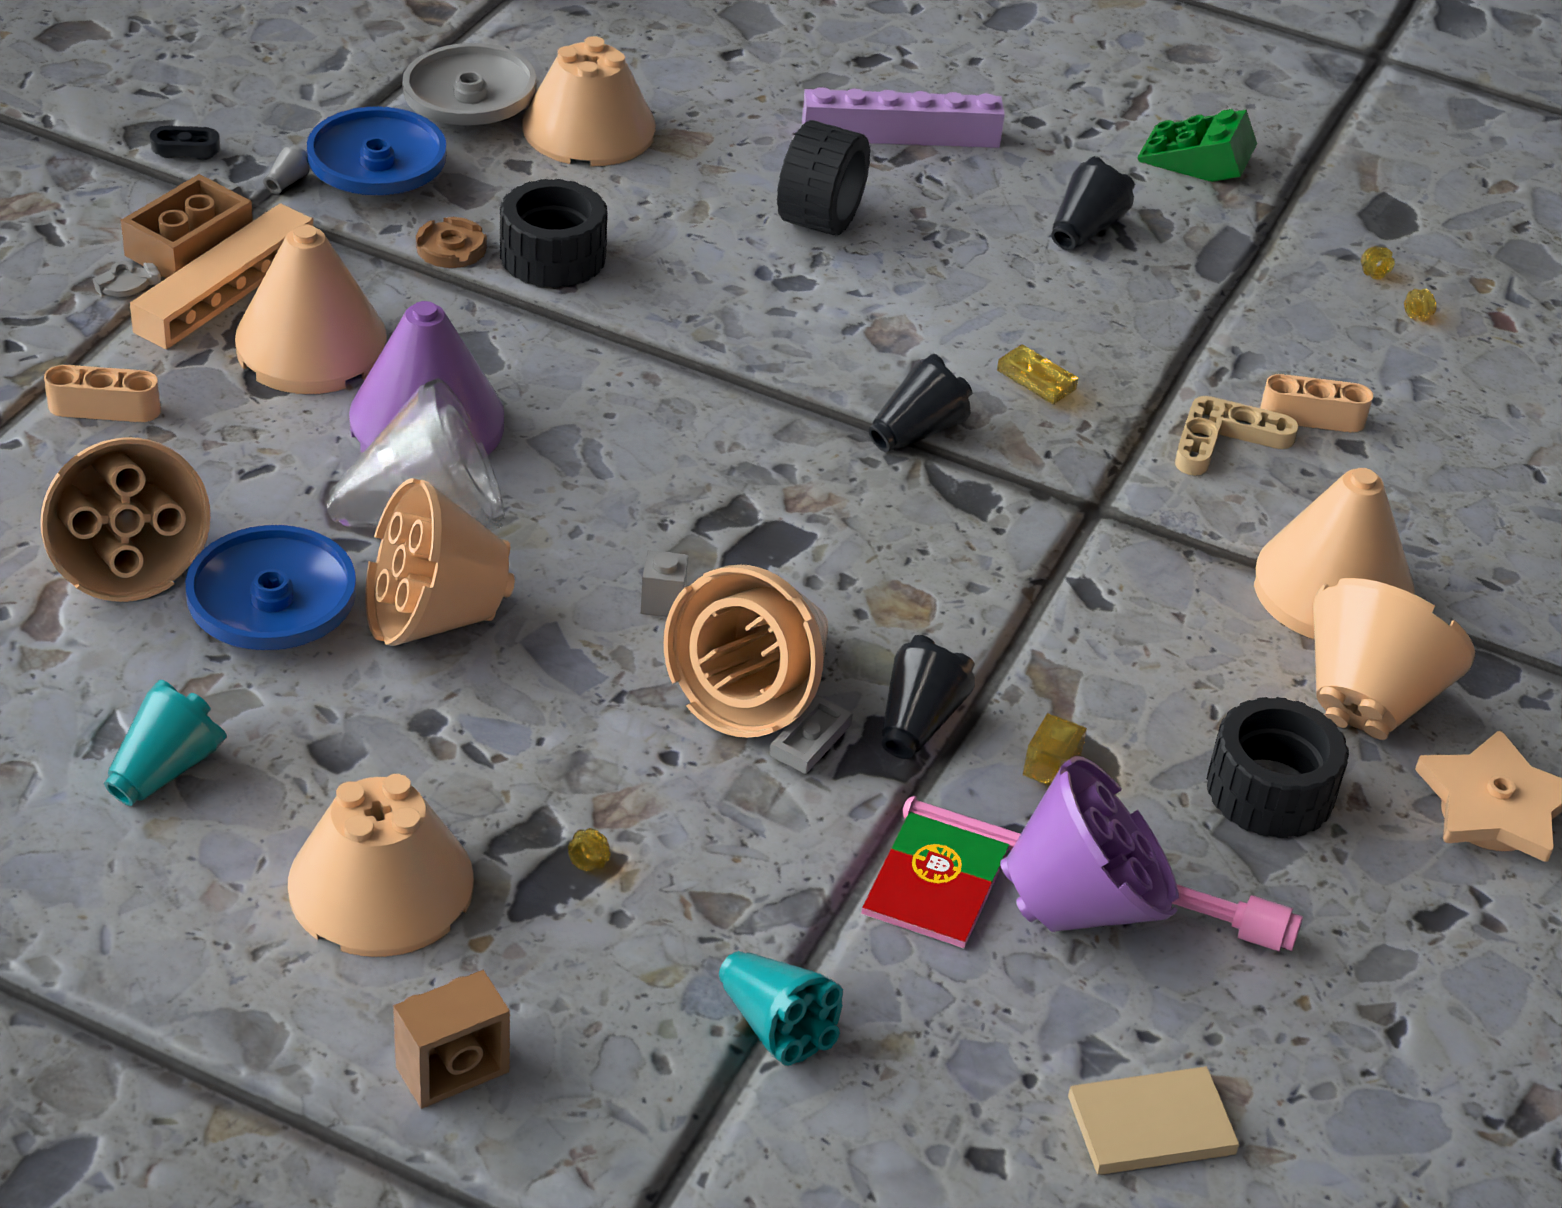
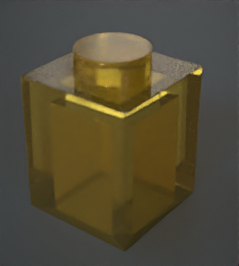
M1047 713L1028 744L1022 775L1050 786L1064 762L1074 756L1081 757L1087 728Z

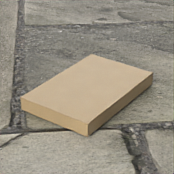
M1207 1066L1070 1086L1068 1097L1097 1175L1236 1155L1239 1142Z

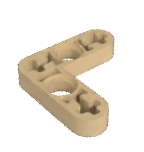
M1200 396L1192 402L1178 445L1175 465L1178 470L1188 475L1195 476L1205 473L1209 468L1218 435L1276 449L1290 448L1295 443L1298 423L1295 419L1285 414L1216 397ZM1204 414L1210 415L1209 419L1202 418ZM1237 420L1246 421L1250 424H1242L1237 422ZM1192 433H1200L1208 437H1198ZM1191 452H1197V457H1192Z

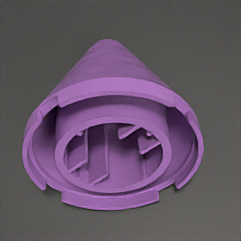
M420 301L410 306L352 401L349 412L351 436L356 437L360 442L361 452L379 465L399 472L422 475L446 473V465L466 460L468 467L487 457L499 444L504 432L503 404L444 310L430 301Z

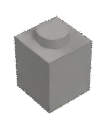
M647 551L642 577L641 614L668 617L675 599L686 587L688 555Z

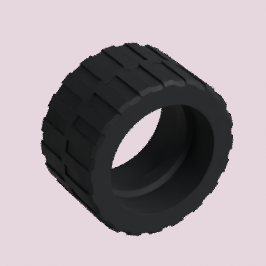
M815 120L805 122L798 129L789 145L779 176L777 210L781 219L833 236L843 233L853 220L864 194L870 165V146L867 137L861 133Z
M540 179L524 183L512 189L510 193L505 195L500 205V259L502 260L503 267L515 278L539 287H571L595 277L600 273V269L604 267L606 262L608 219L606 203L591 188L563 179Z
M1261 697L1252 701H1244L1239 706L1233 707L1228 711L1227 716L1221 721L1206 778L1208 780V794L1211 795L1215 807L1220 809L1229 821L1235 822L1239 827L1247 831L1250 830L1263 836H1276L1277 838L1306 835L1308 832L1320 828L1322 823L1329 819L1334 809L1349 757V747L1346 745L1344 734L1339 731L1337 725L1331 719L1323 715L1324 713L1297 700L1292 701L1281 697ZM1253 760L1280 762L1292 767L1301 774H1283L1271 771Z

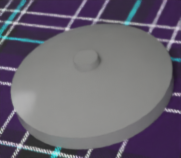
M462 43L431 50L412 61L403 74V93L407 104L415 112L428 119L452 125H481L507 119L524 110L532 102L537 91L536 71L531 62L518 52L492 44Z

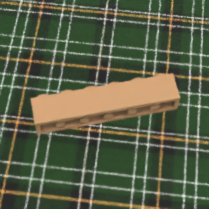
M279 203L131 301L130 310L133 333L166 350L259 287L288 232L299 225L307 224L314 226L313 218Z

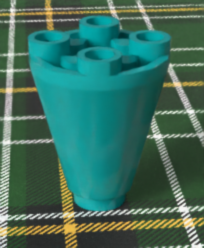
M158 680L147 692L108 770L109 777L104 782L108 792L123 804L132 806L137 800H144L216 751L227 738V734L207 715L211 710L208 703L195 693H189L185 697L165 680Z
M737 951L730 954L723 961L719 970V979L723 983V988L771 1056L780 1063L791 1066L796 1062L804 1061L818 1052L819 1049L822 1051L829 1050L837 1042L840 1035V1029L837 1024L843 1006V988L834 980L817 972L750 952Z

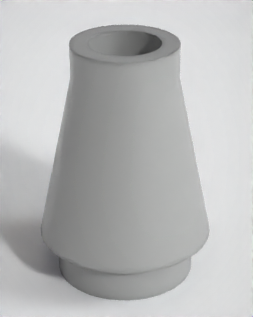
M297 145L283 148L270 172L263 180L265 187L270 192L279 194L284 188L306 176L310 171L307 152Z

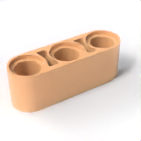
M57 365L48 369L44 374L48 409L56 416L148 422L157 418L161 413L158 378L149 371Z
M1275 374L1267 378L1260 408L1288 415L1296 420L1298 426L1359 432L1365 428L1373 393L1368 387L1358 383Z

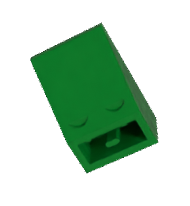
M1228 109L1219 112L1217 115L1206 117L1195 115L1184 121L1173 122L1172 120H1166L1158 123L1152 130L1137 159L1141 163L1202 180L1217 181L1242 176L1257 146V140L1247 109L1240 111Z

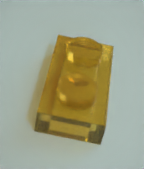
M1023 344L998 359L997 371L1053 405L1077 389V376Z

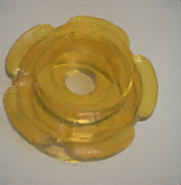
M1379 246L1367 249L1361 258L1364 274L1370 275L1372 279L1376 280L1384 278L1387 273L1392 271L1395 265L1392 251L1387 247Z
M1413 289L1407 293L1404 309L1410 318L1418 317L1421 322H1426L1429 318L1428 316L1436 312V300L1428 289Z
M588 828L586 831L580 829L575 832L573 840L568 845L570 860L577 868L583 871H591L595 868L602 869L606 865L605 861H608L611 857L607 838L593 828Z

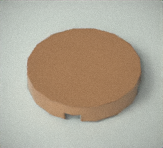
M445 217L443 218L444 222L436 224L435 220H431L420 227L416 234L418 255L425 262L437 267L460 268L469 266L483 258L487 250L486 233L483 234L482 227L466 218Z

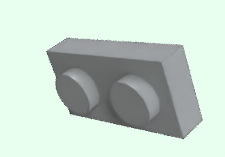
M816 695L804 713L789 724L771 743L769 756L807 774L851 726L853 713Z

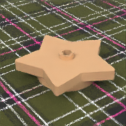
M1497 731L1469 755L1419 756L1415 768L1416 772L1442 800L1444 842H1470L1476 846L1494 851L1519 850L1541 861H1549L1554 848L1552 819L1562 812L1561 777L1532 767L1502 731Z

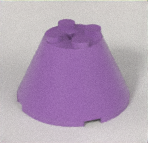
M1074 756L1063 763L1009 855L1000 862L1002 871L1014 883L1020 895L1016 899L1020 912L1029 922L1038 919L1052 932L1166 920L1177 912L1176 907L1172 908V902L1179 898V893L1172 869L1157 838L1139 810L1137 809L1130 814L1115 795L1121 791V787L1103 769L1084 757Z

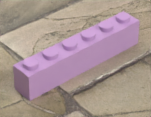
M820 87L805 89L802 125L809 120H815L864 134L869 143L1000 148L1005 113L1001 96H994L988 93L980 95H962L956 92L930 94L924 91H916L914 93H902L892 90L874 92L862 91L860 89H849L847 91L830 90Z

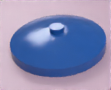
M361 107L339 112L316 125L307 140V158L314 174L335 188L363 195H391L419 188L437 177L446 163V140L438 126L414 112L391 107Z
M287 525L249 527L217 539L196 556L186 575L187 605L195 622L209 635L224 643L253 650L294 648L327 635L346 619L356 598L355 569L344 549L330 538L315 531Z

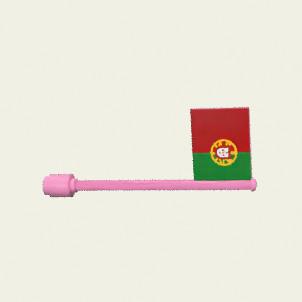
M912 796L904 804L903 815L905 821L862 906L861 914L965 948L1001 869L1000 862L1006 858L1008 851L1012 850L1021 834L918 801L916 796ZM1177 885L1179 898L1172 902V904L1232 923L1231 927L1239 929L1238 939L1280 952L1281 948L1293 950L1303 916L1292 913L1293 908L1253 895L1250 896L1248 903L1239 901L1236 904Z

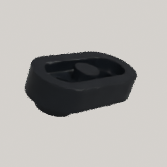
M161 126L155 128L150 133L151 150L163 158L195 157L206 160L212 158L221 149L219 133L209 127Z

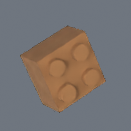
M484 969L468 976L457 977L448 984L423 994L412 995L403 1002L393 1005L396 1068L421 1109L510 1072V1010Z

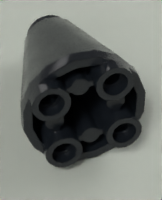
M1092 156L1087 162L1081 163L1071 176L1053 224L1051 237L1055 244L1062 249L1072 250L1124 217L1133 206L1134 194L1132 190L1135 188L1133 179L1127 174H1121L1096 156Z
M933 353L927 358L921 359L915 364L875 417L873 425L868 430L871 440L880 450L888 452L891 449H900L962 424L971 414L970 401L968 399L973 394L971 386L964 378H956L937 354Z
M915 635L911 642L905 643L900 647L894 658L882 728L883 739L881 743L888 753L902 759L912 758L914 753L922 749L972 693L975 687V676L972 672L975 663L969 656L963 653H952L946 648L936 645L932 639L924 635Z

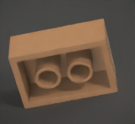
M198 174L121 219L124 255L144 266L143 263H153L158 268L160 275L168 278L253 221L252 202Z

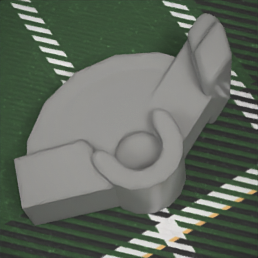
M120 261L113 264L111 270L93 278L95 290L101 296L126 297L139 293L148 285L154 287L162 282L158 268L153 263H143L144 268L133 267L127 261Z

